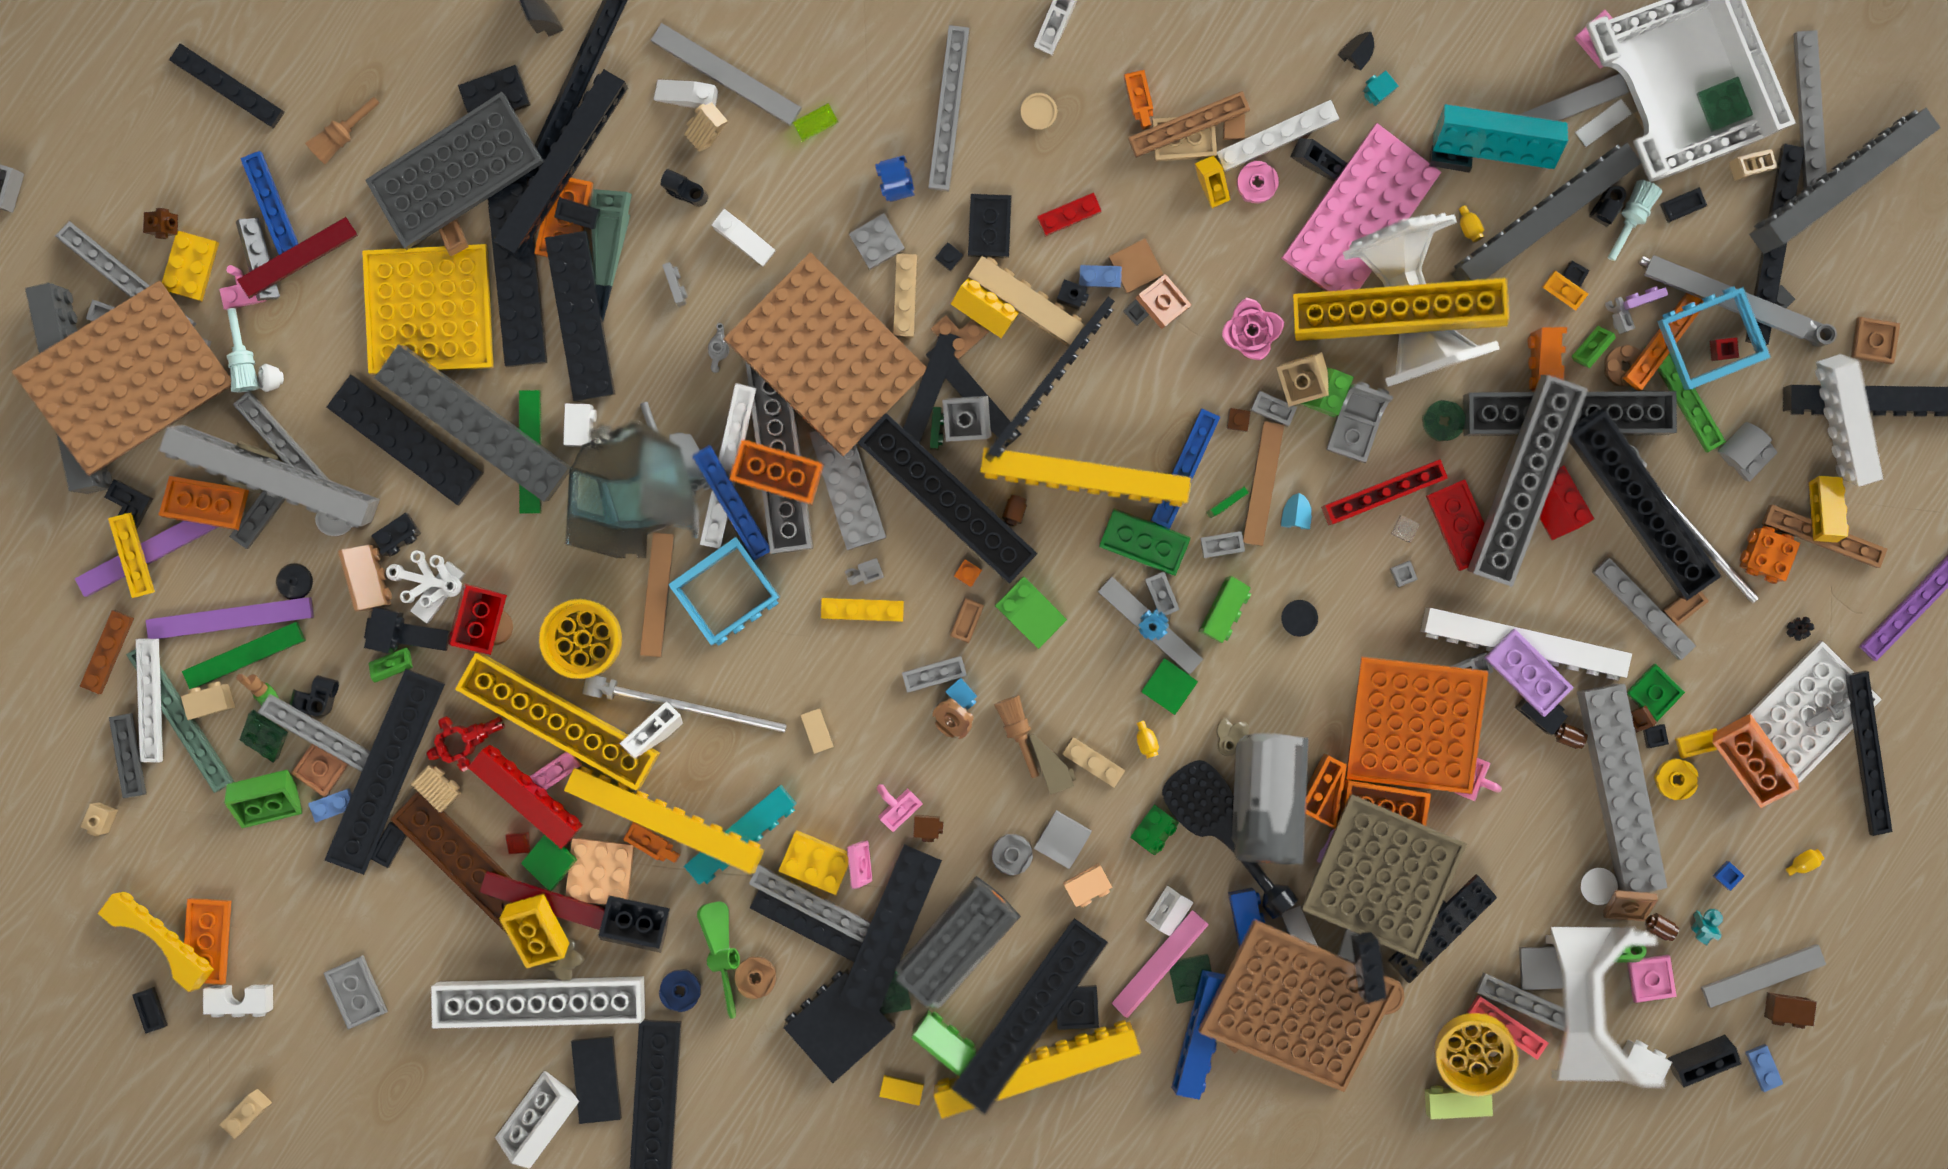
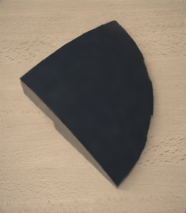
M519 0L527 21L537 34L545 31L550 37L564 31L557 16L544 0Z

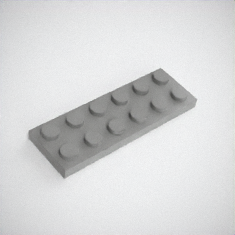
M817 431L809 433L818 462L824 465L822 474L846 549L850 550L886 538L857 445L855 444L842 457Z

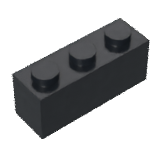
M1371 931L1351 935L1359 995L1366 1003L1387 999L1378 938Z
M1725 1034L1667 1058L1672 1062L1670 1068L1673 1075L1683 1088L1742 1064L1737 1048Z

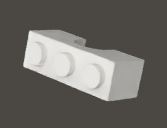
M211 985L203 989V1014H211V1017H223L224 1014H232V1017H242L245 1014H252L253 1017H262L267 1012L273 1010V985H251L245 988L243 1001H238L233 997L232 985Z

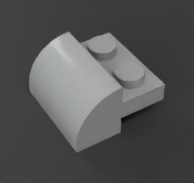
M1745 422L1718 450V453L1726 463L1733 466L1741 477L1748 482L1778 452L1770 443L1772 439L1759 427Z

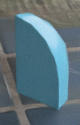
M1297 493L1289 498L1284 506L1281 526L1287 528L1296 526L1300 527V529H1310L1311 507L1309 501L1304 495Z

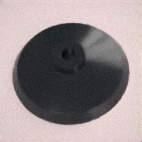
M292 563L284 566L279 571L276 585L280 594L290 600L300 599L307 596L311 591L313 578L308 568L298 563Z
M1294 600L1288 603L1282 611V625L1293 636H1306L1313 632L1317 626V610L1308 601Z

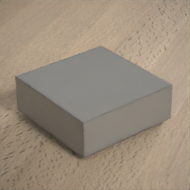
M1410 561L1390 568L1397 587L1418 580Z

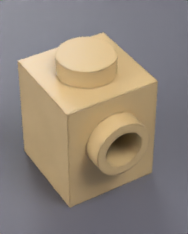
M100 802L90 804L81 828L86 829L87 833L93 836L109 833L118 810Z

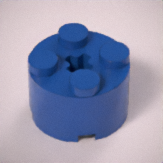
M904 155L875 164L877 174L883 184H880L881 192L887 201L893 202L915 196L910 169L905 168L904 163H907Z

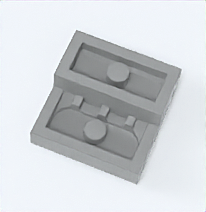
M1056 810L1035 844L1034 849L1070 869L1092 831Z

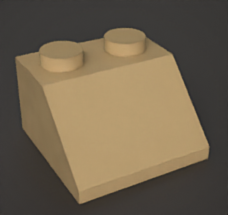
M1322 352L1286 362L1277 367L1289 407L1328 396V370Z

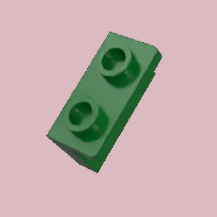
M1154 804L1130 838L1151 854L1156 855L1162 851L1168 837L1176 832L1179 822Z

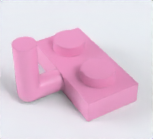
M232 265L227 267V272L235 276L236 285L220 289L224 309L238 308L267 301H257L256 295L249 299L237 281L238 278L243 276L242 270Z
M1477 758L1472 794L1454 793L1475 801L1481 786L1496 793H1499L1502 788L1497 783L1484 779L1491 763Z
M880 784L877 786V791L883 800L889 804L878 818L892 832L923 805L921 800L908 788L895 800L884 785Z

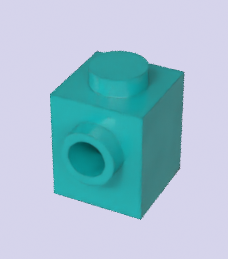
M1385 70L1378 77L1373 75L1365 82L1367 86L1363 90L1365 93L1364 97L1370 104L1373 103L1376 107L1395 92L1399 85Z

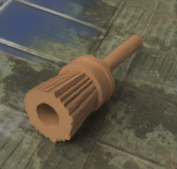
M373 97L345 122L341 121L338 123L332 120L327 127H324V131L305 144L326 165L340 147L343 148L347 142L351 141L349 135L352 131L351 128L375 108L379 101Z
M1012 696L995 703L994 706L1005 725L1003 728L1006 730L1007 738H1013L1016 743H1019L1031 777H1038L1039 773L1026 741L1028 738L1027 733L1031 727L1027 722L1028 719L1024 716L1020 696Z

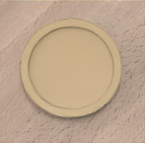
M1031 94L1021 105V117L1029 127L1045 129L1052 125L1057 117L1056 103L1047 94Z

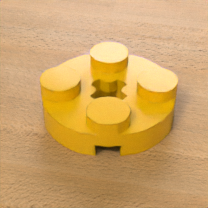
M1674 758L1665 761L1659 766L1657 773L1654 775V781L1659 792L1666 798L1685 800L1696 792L1698 788L1697 777L1699 778L1696 768L1690 762ZM1674 775L1681 776V778L1679 779L1681 782L1680 784L1673 783Z

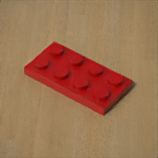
M1464 479L1426 495L1458 571L1469 567L1485 525L1468 484Z

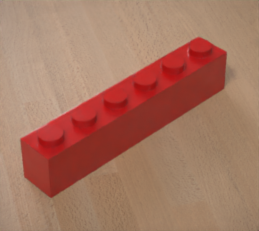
M1441 459L1321 506L1328 526L1448 479Z
M488 745L482 749L468 766V769L561 849L572 840L583 826L575 815L565 810L560 802L550 797L545 789L535 784L529 775L520 771L516 764L505 758L496 747Z

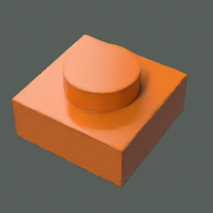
M965 559L954 577L972 587L982 570Z

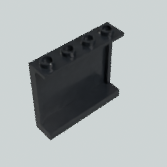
M847 969L843 972L839 970L831 978L833 981L828 986L823 984L816 991L817 995L812 1000L810 998L806 999L800 1005L802 1009L799 1012L795 1013L793 1011L785 1018L786 1023L783 1027L832 1084L893 1031L896 1025L881 1010H879L876 1016L839 1000L849 976Z

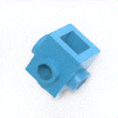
M1155 609L1151 613L1148 610L1140 617L1142 621L1138 624L1140 626L1138 630L1145 639L1149 637L1151 641L1155 638L1159 640L1168 633L1166 629L1169 626L1167 623L1169 620L1162 611L1159 613ZM1155 623L1157 629L1152 630L1149 624Z

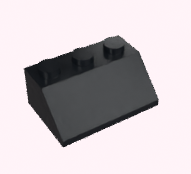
M609 895L598 937L602 941L661 953L666 936L670 908Z

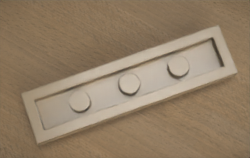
M916 254L896 255L893 332L896 337H914L917 275Z

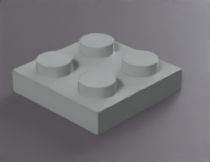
M884 213L849 233L869 270L905 250Z

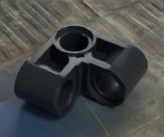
M666 169L662 175L660 185L669 195L698 207L706 204L708 194L701 185L670 169ZM696 191H701V196L693 199V194Z
M1613 186L1606 190L1593 207L1589 217L1605 227L1612 224L1623 207L1622 203L1626 198L1625 189L1622 186ZM1611 192H1615L1617 194V200L1611 199Z
M317 675L312 682L311 693H304L293 689L289 705L312 716L327 715L332 710L334 699L339 689V681ZM318 702L322 703L321 711L317 709Z

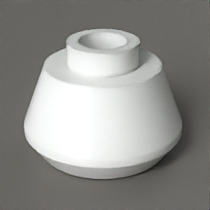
M263 364L259 368L258 381L263 391L269 392L283 384V372H280L277 367Z

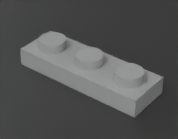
M961 656L902 673L907 693L967 676Z

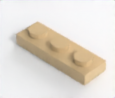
M1072 737L1062 755L1114 788L1125 772L1123 768Z

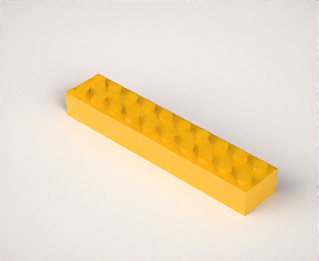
M1507 278L1293 294L1296 341L1508 326L1509 321Z
M984 447L980 472L985 474L984 477L987 479L998 480L999 476L1005 477V481L1018 483V479L1026 480L1025 483L1027 485L1038 486L1040 482L1046 483V487L1059 489V485L1067 486L1068 491L1079 492L1080 488L1088 489V494L1100 495V491L1108 492L1109 497L1120 498L1121 494L1129 495V500L1141 501V497L1149 498L1150 503L1161 504L1162 500L1170 501L1169 505L1182 507L1183 504L1188 503L1191 477L1006 450L999 459L995 457L990 462L984 458L990 448Z
M483 653L474 654L455 688L458 692L636 791L642 787L660 754L657 750L650 748L634 758L620 745L629 736L628 734Z
M1121 1020L1114 1023L1113 1027L1107 1029L1106 1027H1100L1094 1030L1095 1033L1089 1035L1081 1033L1076 1035L1073 1040L1067 1041L1064 1039L1057 1041L1055 1046L1049 1048L1041 1046L1035 1049L1036 1052L1030 1053L996 1101L1141 1054L1130 1021ZM958 1075L957 1078L951 1080L943 1078L934 1085V1098L941 1119L975 1108L951 1089L959 1078Z

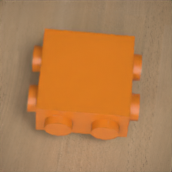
M1763 526L1762 528H1756L1748 536L1747 542L1749 543L1746 550L1740 556L1741 564L1739 567L1746 569L1745 572L1747 574L1764 576V580L1770 583L1777 584V582L1786 581L1801 543L1795 541V537L1791 535L1775 533V529Z

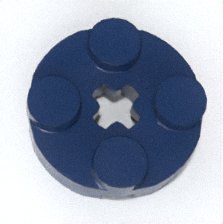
M687 969L674 970L668 973L660 985V1000L670 1010L678 1012L688 1011L696 1005L701 996L699 979ZM676 986L684 987L685 995L676 994Z

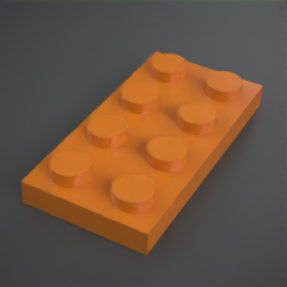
M570 178L559 197L589 206L593 183ZM558 199L540 226L535 255L548 257L546 237L581 232L584 229L583 226L554 218Z
M169 476L159 516L239 530L249 490Z
M187 899L184 944L190 945L199 957L205 958L214 969L204 982L205 984L223 985L226 983L231 916L230 900Z

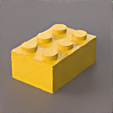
M796 830L779 872L836 895L849 866L848 851Z
M544 894L505 906L499 920L526 968L565 957L570 943Z

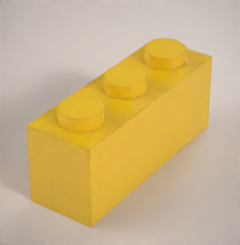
M970 278L960 286L951 302L952 306L1001 339L1019 314L1012 305L1005 303L994 293L987 291L978 282Z
M1816 477L1809 482L1813 541L1837 543L1848 537L1849 532L1846 520L1847 506L1845 505L1843 477Z

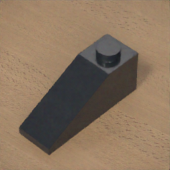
M1299 138L1290 156L1304 167L1335 182L1347 165V162L1314 139Z

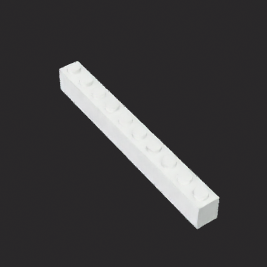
M1425 608L1420 632L1426 633L1427 638L1438 640V637L1441 636L1445 637L1446 642L1458 644L1459 641L1466 642L1467 647L1478 649L1479 645L1485 646L1486 651L1490 652L1512 629H1516L1552 666L1559 667V664L1567 665L1566 669L1578 672L1579 668L1586 669V674L1599 676V673L1607 674L1606 678L1619 681V677L1627 678L1632 653L1434 608Z

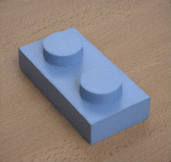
M1080 265L1079 285L1084 287L1121 288L1122 267Z
M350 789L308 803L315 823L345 812L352 796Z
M1763 1044L1745 1052L1762 1091L1766 1092L1783 1085L1767 1045Z

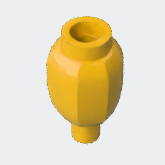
M1466 205L1460 207L1459 211L1462 215L1460 226L1465 237L1471 239L1473 243L1483 239L1484 227L1478 216L1469 212Z
M1144 720L1138 722L1137 742L1141 753L1146 755L1147 759L1158 755L1159 744L1154 732L1146 727Z
M1809 849L1799 854L1793 860L1792 866L1785 870L1789 876L1797 872L1805 874L1818 868L1822 863L1821 861L1825 860L1819 849Z

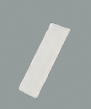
M1620 99L1575 133L1587 147L1632 113L1622 99Z

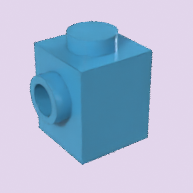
M959 678L945 691L951 699H954L967 710L976 703L975 698L977 695L962 678Z

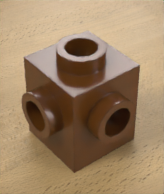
M156 208V211L144 212L143 233L154 235L158 239H168V236L177 235L178 215L169 213V209Z

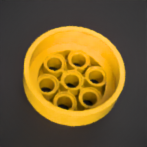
M574 599L559 604L548 613L540 629L539 644L545 661L557 673L569 678H590L603 673L615 662L621 650L622 632L618 620L604 605L591 600ZM586 613L592 615V622L590 624H586L583 620ZM568 620L573 623V629L570 632H567L564 628V624ZM602 626L608 628V635L606 637H602L599 633ZM583 633L589 636V642L586 645L580 641ZM564 641L570 644V649L567 652L561 649V644ZM599 646L605 649V655L601 658L596 654ZM581 653L586 657V662L583 665L577 662V657Z
M1468 1013L1455 1017L1444 1025L1435 1041L1434 1052L1438 1070L1444 1081L1460 1093L1470 1096L1493 1094L1503 1089L1516 1073L1518 1052L1513 1037L1503 1023L1489 1015ZM1475 1025V1028L1472 1030L1466 1029L1467 1026ZM1489 1032L1495 1033L1493 1037H1486V1034ZM1452 1037L1459 1038L1456 1042L1449 1041ZM1473 1044L1479 1045L1476 1049L1469 1048ZM1491 1052H1498L1494 1057L1489 1056ZM1456 1056L1462 1057L1459 1061L1452 1060ZM1475 1064L1482 1065L1480 1068L1477 1069L1472 1068V1066Z

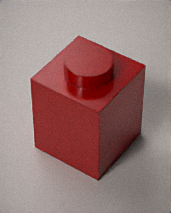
M1738 337L1711 340V361L1739 358Z

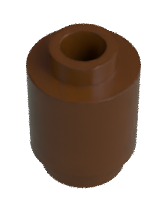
M1011 495L1010 499L1007 500L1002 518L1005 519L1004 523L1011 526L1022 523L1027 508V499Z
M1563 723L1554 733L1557 742L1574 749H1582L1588 739V734L1584 733V730L1567 723Z
M1658 913L1650 915L1646 919V930L1665 941H1673L1677 937L1679 927L1676 926L1675 922Z

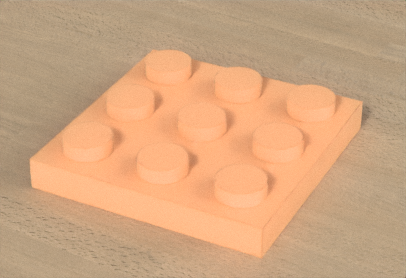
M572 838L570 853L577 861L568 871L565 896L586 903L604 905L607 904L609 895L629 900L634 846L626 843Z

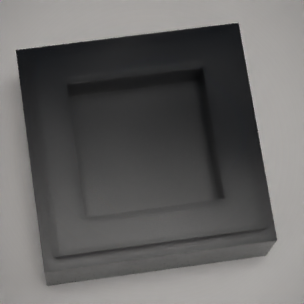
M1570 261L1563 276L1578 287H1581L1590 270L1574 261Z
M1665 724L1654 725L1643 730L1646 748L1669 744Z

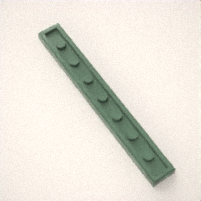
M135 648L126 655L137 671ZM160 665L161 710L213 792L217 793L225 788L227 784L233 783L234 780L196 720H187L182 699Z

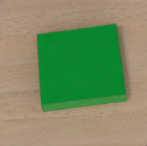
M1245 486L1238 489L1206 511V514L1209 518L1217 516L1246 496L1249 491Z
M1163 658L1141 692L1176 715L1198 681Z
M1652 664L1627 690V695L1639 707L1647 706L1656 722L1685 693L1657 664Z
M544 834L521 864L547 890L553 891L577 859L565 847L561 849Z

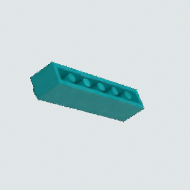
M780 785L728 828L725 833L729 834L731 831L741 835V840L745 842L749 840L758 842L764 837L761 833L767 828L769 831L774 829L779 824L777 820L784 815L787 818L795 811L793 807L797 803L784 787ZM700 852L685 864L684 867L700 885L703 882L708 884L716 877L714 873L719 868L723 871L730 864Z

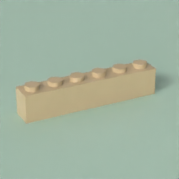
M981 256L968 278L978 282L980 286L994 293L1005 303L1012 305L1021 316L1069 347L1084 327L1083 320L1075 314L1069 315L1066 313V308L1057 302L1053 304L1048 301L1049 297L1043 292L1032 290V286L1025 280L1019 281L1014 278L1015 274L1009 269L1004 268L1002 270L996 266L998 263L991 257L985 258Z

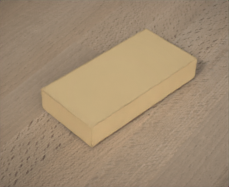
M821 708L801 714L814 754L834 747Z

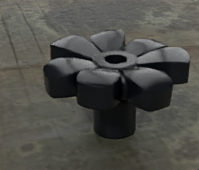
M1798 617L1793 620L1794 623L1789 622L1787 624L1788 630L1786 633L1789 637L1794 636L1796 641H1801L1811 635L1810 631L1814 630V624L1810 623L1811 620L1808 617H1803L1802 620Z

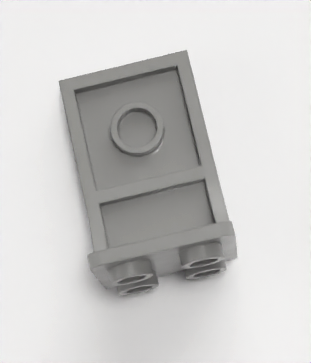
M1363 382L1352 384L1341 411L1336 418L1326 450L1366 463L1382 415L1387 405L1393 400V396L1389 395L1390 392L1380 388L1376 391L1369 388V384Z

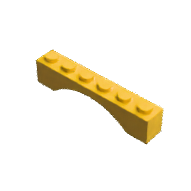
M127 892L112 894L98 914L111 926L133 928L153 939L167 957L173 979L188 992L200 989L214 970L209 965V962L205 958L199 957L190 945L184 944L178 939L179 936L164 927L161 920L150 915L146 907L136 903L132 895Z

